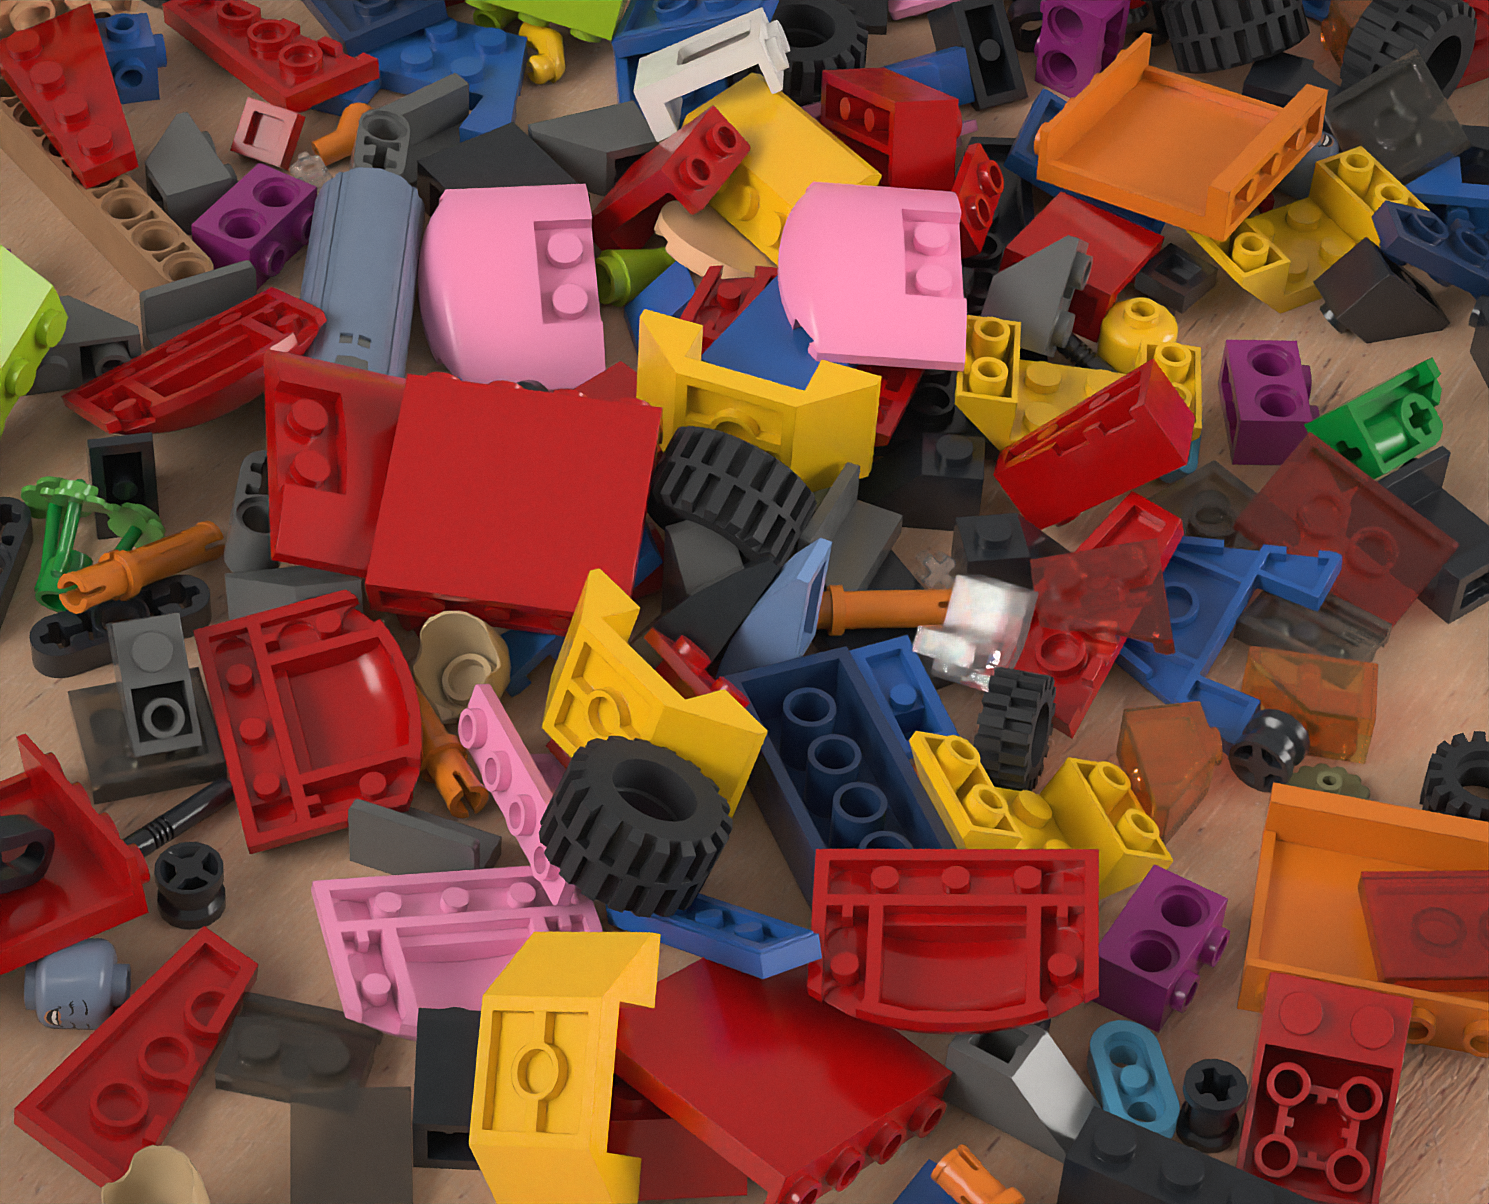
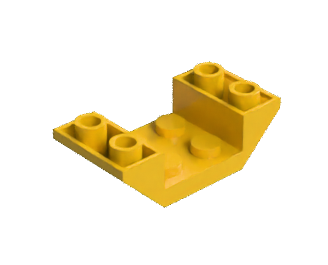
M1362 146L1316 161L1309 197L1257 216L1246 218L1224 242L1189 230L1186 231L1242 288L1281 314L1322 299L1323 297L1313 281L1365 237H1368L1379 246L1380 239L1374 226L1372 215L1385 200L1427 211L1430 210Z
M643 310L639 323L636 398L646 401L651 406L663 408L662 444H658L663 453L677 428L695 426L725 432L762 449L796 473L812 492L832 487L847 462L860 466L859 479L868 477L873 462L882 376L821 360L808 386L803 391L701 361L703 325L651 310Z
M967 315L965 365L963 371H956L954 404L1001 451L1126 374L1102 369L1094 370L1058 365L1045 361L1020 359L1021 322L1002 320L996 317ZM1141 339L1134 369L1153 358L1195 416L1191 442L1200 438L1202 431L1201 347L1182 345L1177 342Z
M600 568L590 570L551 675L542 729L571 758L580 746L585 747L588 741L596 738L607 741L609 736H623L632 741L635 738L647 740L652 745L660 748L664 746L676 752V755L682 759L691 761L701 769L700 772L705 777L714 781L720 789L718 794L727 799L731 809L728 816L733 818L768 730L725 689L685 700L627 644L640 607Z
M915 731L909 739L920 781L957 849H1099V900L1143 881L1154 864L1167 870L1174 861L1159 837L1158 826L1146 815L1130 788V779L1117 765L1107 761L1095 762L1068 757L1041 793L1036 794L1028 790L1017 791L994 787L980 762L978 751L967 739L956 735L944 736Z
M533 932L483 994L469 1146L497 1204H638L642 1158L607 1153L619 1008L655 1007L661 934L653 932Z

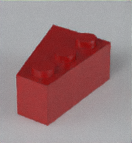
M884 67L822 70L820 124L882 174L878 186L951 192L955 178L956 140L962 131V114L958 107L959 99Z
M1153 358L1001 450L993 476L1026 520L1040 530L1054 524L1056 527H1060L1074 520L1085 510L1187 465L1195 416Z

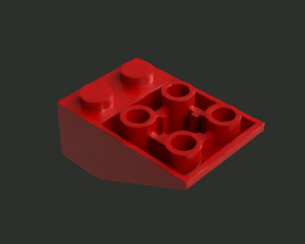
M1270 972L1265 980L1235 1167L1305 1198L1332 1204H1379L1414 999Z
M619 1076L613 1079L607 1153L642 1158L638 1201L747 1196V1176Z

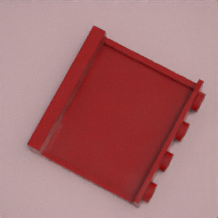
M431 372L425 376L407 373L365 580L370 610L425 618L434 617L443 611L460 610L479 617L491 627L566 637L590 570L600 568L632 599L658 444H662L663 408L651 406L644 400L632 397H623L610 401L588 398L585 394L572 389H557L550 393L524 389L519 384L505 380H496L489 384L461 381L458 377L444 372Z
M26 733L16 737L25 772L0 781V816L17 814L30 816L53 832L55 849L49 868L42 879L31 886L0 895V975L149 913L143 884L150 881V872L139 847L135 843L129 845L124 843L110 815L107 812L98 814L92 807L82 784L78 781L71 784L66 779L56 756L52 752L44 754ZM28 845L2 852V861L5 863L15 860L25 852Z
M703 957L657 982L654 1008H619L613 1079L619 1076L766 1190L768 1195L764 1204H815L818 1198L832 1189H835L837 1192L843 1191L855 1180L861 1170L874 1162H877L879 1165L886 1163L894 1156L903 1143L914 1136L919 1138L926 1137L938 1125L947 1106L941 1099L953 1072L895 1029L852 1017L824 1000L821 1003L810 997L807 990V964L761 979Z

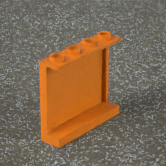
M1144 32L1127 49H1122L1116 59L1103 72L1095 74L1090 84L1076 97H1071L1064 108L1053 119L1041 125L1034 141V153L1038 155L1036 179L1224 242L1319 142L1322 135L1328 90L1306 84L1284 108L1150 66L1149 56L1152 34Z
M1273 782L1263 825L1237 1009L1260 1013L1265 980L1270 972L1414 999L1406 1043L1429 1045L1470 1053L1477 1057L1489 1058V822Z

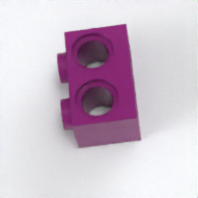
M1041 0L1040 12L1043 13L1041 34L1034 48V55L1037 57L1034 81L1069 98L1076 97L1090 84L1094 75L1103 72L1123 49L1130 0Z
M258 163L191 225L192 241L210 258L214 270L249 260L256 269V286L258 290L270 277L277 276L285 263L304 245L309 244L317 198V187L262 163Z
M1226 340L1218 379V389L1232 465L1304 466L1308 443L1312 441L1304 425L1319 417L1320 413L1317 405L1309 404L1312 386L1311 369L1309 365L1301 364L1297 341Z
M1154 864L1099 943V997L1091 1001L1159 1033L1174 1010L1184 1013L1189 1007L1200 983V975L1198 973L1203 965L1206 964L1213 968L1220 960L1230 937V930L1222 927L1228 898Z

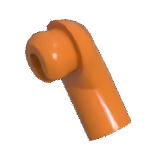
M360 102L350 104L342 112L336 131L311 142L312 150L321 167H326L352 155L359 120L363 113L373 109L371 106Z

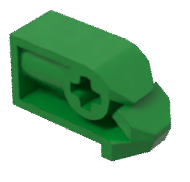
M1433 357L1367 389L1304 425L1340 495L1390 472L1435 446L1440 440L1443 423L1434 407L1440 403L1442 388L1437 378L1441 375V372Z

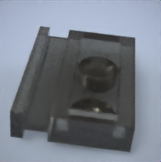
M1262 591L1236 620L1233 638L1344 695L1373 661L1376 651L1380 646L1384 647L1388 643L1393 624L1330 592L1327 594L1318 612Z
M245 992L243 1008L240 1015L236 1016L214 1071L216 1089L354 1117L374 1063V1053L377 1045L381 1044L383 1032L363 1023L345 1018L344 1011Z

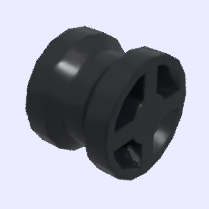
M1264 709L1258 711L1247 724L1245 735H1241L1229 751L1228 760L1231 769L1247 786L1258 791L1271 793L1273 782L1286 785L1292 777L1294 766H1297L1309 752L1310 739L1308 732L1298 720L1281 710Z
M182 842L170 846L159 855L155 862L154 875L155 883L158 887L157 908L162 919L171 926L184 930L200 929L218 920L226 908V890L223 885L224 863L219 852L203 843Z

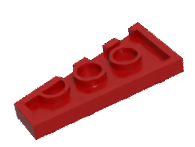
M171 0L162 4L164 22L272 105L296 113H302L316 104L380 78L377 58L364 52L356 58L343 53L342 43L326 36L317 41L301 35L299 24L285 18L281 20L261 18V8L243 0Z
M91 3L25 30L16 31L0 40V74L86 190L139 167Z
M1131 491L970 662L973 677L988 686V681L991 675L994 676V670L997 667H1006L1053 677L1055 681L1054 687H1056V696L1053 703H1056V708L1051 724H1054L1053 728L1073 739L1184 535L1182 519L1138 493Z
M203 926L14 1108V1124L101 1189L106 1183H114L129 1170L135 1153L151 1145L161 1146L255 984L259 964Z

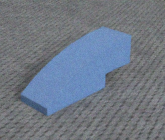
M823 538L817 539L796 553L779 569L734 634L719 665L715 681L719 676L723 677L803 657L816 633L832 547L831 541Z

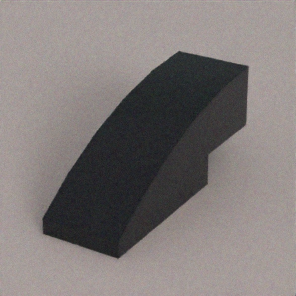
M770 554L735 567L704 583L660 613L628 645L655 670L664 659L643 638L651 628H654L674 642L681 635L686 636L710 658L712 663L779 571L781 561Z

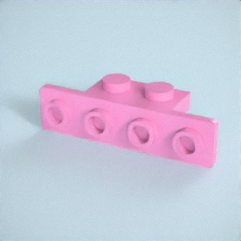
M476 684L468 707L462 711L459 718L458 733L461 744L469 751L482 775L486 789L492 793L506 819L510 833L519 842L531 864L534 877L541 882L553 906H568L576 886L568 884L559 875L560 868L549 863L544 854L547 847L540 843L539 830L542 826L540 824L541 818L566 769L553 754H530L490 684Z

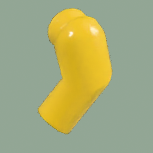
M524 22L520 27L519 36L527 37L528 47L536 50L538 55H532L526 63V66L533 69L532 72L527 73L530 80L539 85L545 84L549 80L555 83L565 72L562 35L559 31L549 26L541 27Z

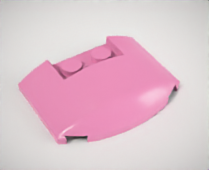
M812 182L806 188L805 194L796 202L787 217L779 247L777 273L780 296L792 329L802 326L814 340V342L809 343L808 353L815 361L826 360L836 363L950 371L964 370L967 299L963 297L959 230L961 208L955 192Z
M586 184L446 189L439 199V206L431 216L429 224H427L422 240L418 266L420 316L426 339L437 365L443 363L452 375L461 378L462 381L489 384L496 380L514 383L524 380H535L543 384L550 393L557 389L573 390L606 370L603 321H601L591 228L592 214Z
M531 866L317 880L312 882L311 893L345 1018L363 1023L385 1034L411 1041L417 1040L419 1008L446 1009L460 1007L481 1011L483 994L533 932H603L593 900L581 894L582 890L576 886L568 906H553L541 882L534 877Z

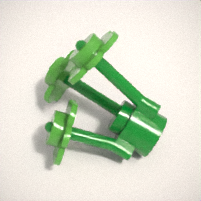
M47 476L38 479L36 486H24L21 490V498L29 507L31 517L46 519L41 569L34 588L36 600L42 606L58 613L67 610L62 604L59 594L76 589L78 586L75 584L65 589H58L59 578L65 573L75 572L93 565V560L89 556L72 550L80 518L87 517L94 511L107 514L110 517L107 522L109 528L122 538L115 549L130 551L134 546L138 548L166 537L164 536L166 529L158 515L140 504L128 502L119 506L106 503V500L97 497L99 489L87 484L83 479L73 481ZM60 524H63L62 532H61V536H60V540H59Z

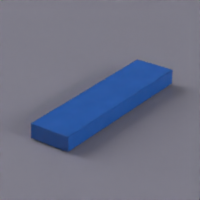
M700 893L686 910L677 909L674 915L661 917L655 913L650 918L637 917L630 911L624 910L621 913L609 909L607 904H605L609 925L629 932L661 934L660 943L702 958L704 957L710 961L761 979L822 958L819 934L814 933L812 930Z

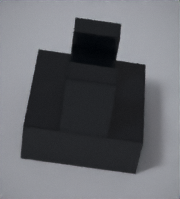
M1169 243L1136 274L1134 288L1148 295V299L1164 306L1175 316V311L1181 314L1184 313L1215 286L1218 268L1173 243Z

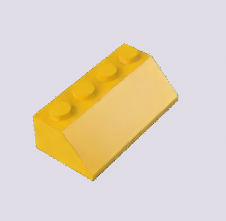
M749 74L688 113L682 127L714 105L750 144L751 150L708 204L777 266L782 232L787 217L812 182L878 186L882 174L782 91L772 94L764 76L761 74Z

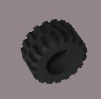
M779 0L771 22L779 21L790 47V52L785 53L789 68L784 70L783 90L781 91L800 107L821 101L822 70L865 68L868 43L866 22L863 17L856 15L857 10L850 4H841L840 0ZM759 64L728 76V88L751 73L764 76Z
M1167 0L1161 6L1178 71L1185 73H1211L1253 63L1296 46L1310 33L1302 0Z
M1372 0L1355 25L1346 46L1340 70L1341 87L1382 106L1430 119L1452 95L1469 63L1477 29V19L1474 18L1475 11L1473 7L1462 0Z
M682 426L675 431L654 469L647 513L664 531L665 526L690 520L718 533L738 548L742 565L771 554L781 561L782 567L794 550L800 535L817 507V502L812 491L796 473L762 449L725 432L703 427Z
M609 736L607 741L596 738L588 741L585 747L580 746L574 753L541 818L540 824L542 826L539 830L540 843L547 847L544 854L549 863L559 867V875L568 884H573L581 889V894L593 901L596 899L607 904L609 909L621 913L626 910L632 912L637 917L650 918L653 913L661 917L674 915L677 909L686 910L692 905L694 899L697 898L733 829V819L728 816L731 809L727 799L718 794L720 789L714 781L705 777L700 772L701 769L691 761H686L677 756L676 752L664 746L660 748L652 745L649 741L635 738L634 741L628 740L623 736Z

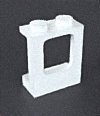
M761 7L640 58L633 92L656 141L664 140L678 131L683 101L682 95L756 64H759L772 94L783 90L784 70L789 68L785 53L790 52V47L779 21L775 20L769 23Z

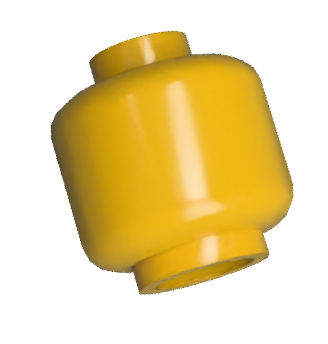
M1133 298L1115 303L1101 323L1097 356L1099 355L1119 373L1128 374L1134 369L1141 339L1160 342L1177 341L1178 326L1176 319L1164 306L1148 298Z

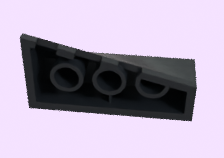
M1094 1106L1065 1157L1056 1204L1332 1203L1305 1198Z

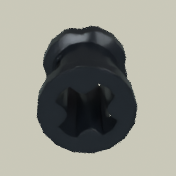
M1203 1059L1194 1063L1186 1071L1182 1087L1186 1101L1182 1104L1179 1112L1176 1134L1183 1144L1188 1147L1195 1148L1206 1154L1219 1153L1230 1148L1234 1137L1238 1133L1240 1124L1236 1112L1245 1104L1248 1084L1244 1074L1233 1064L1219 1059Z

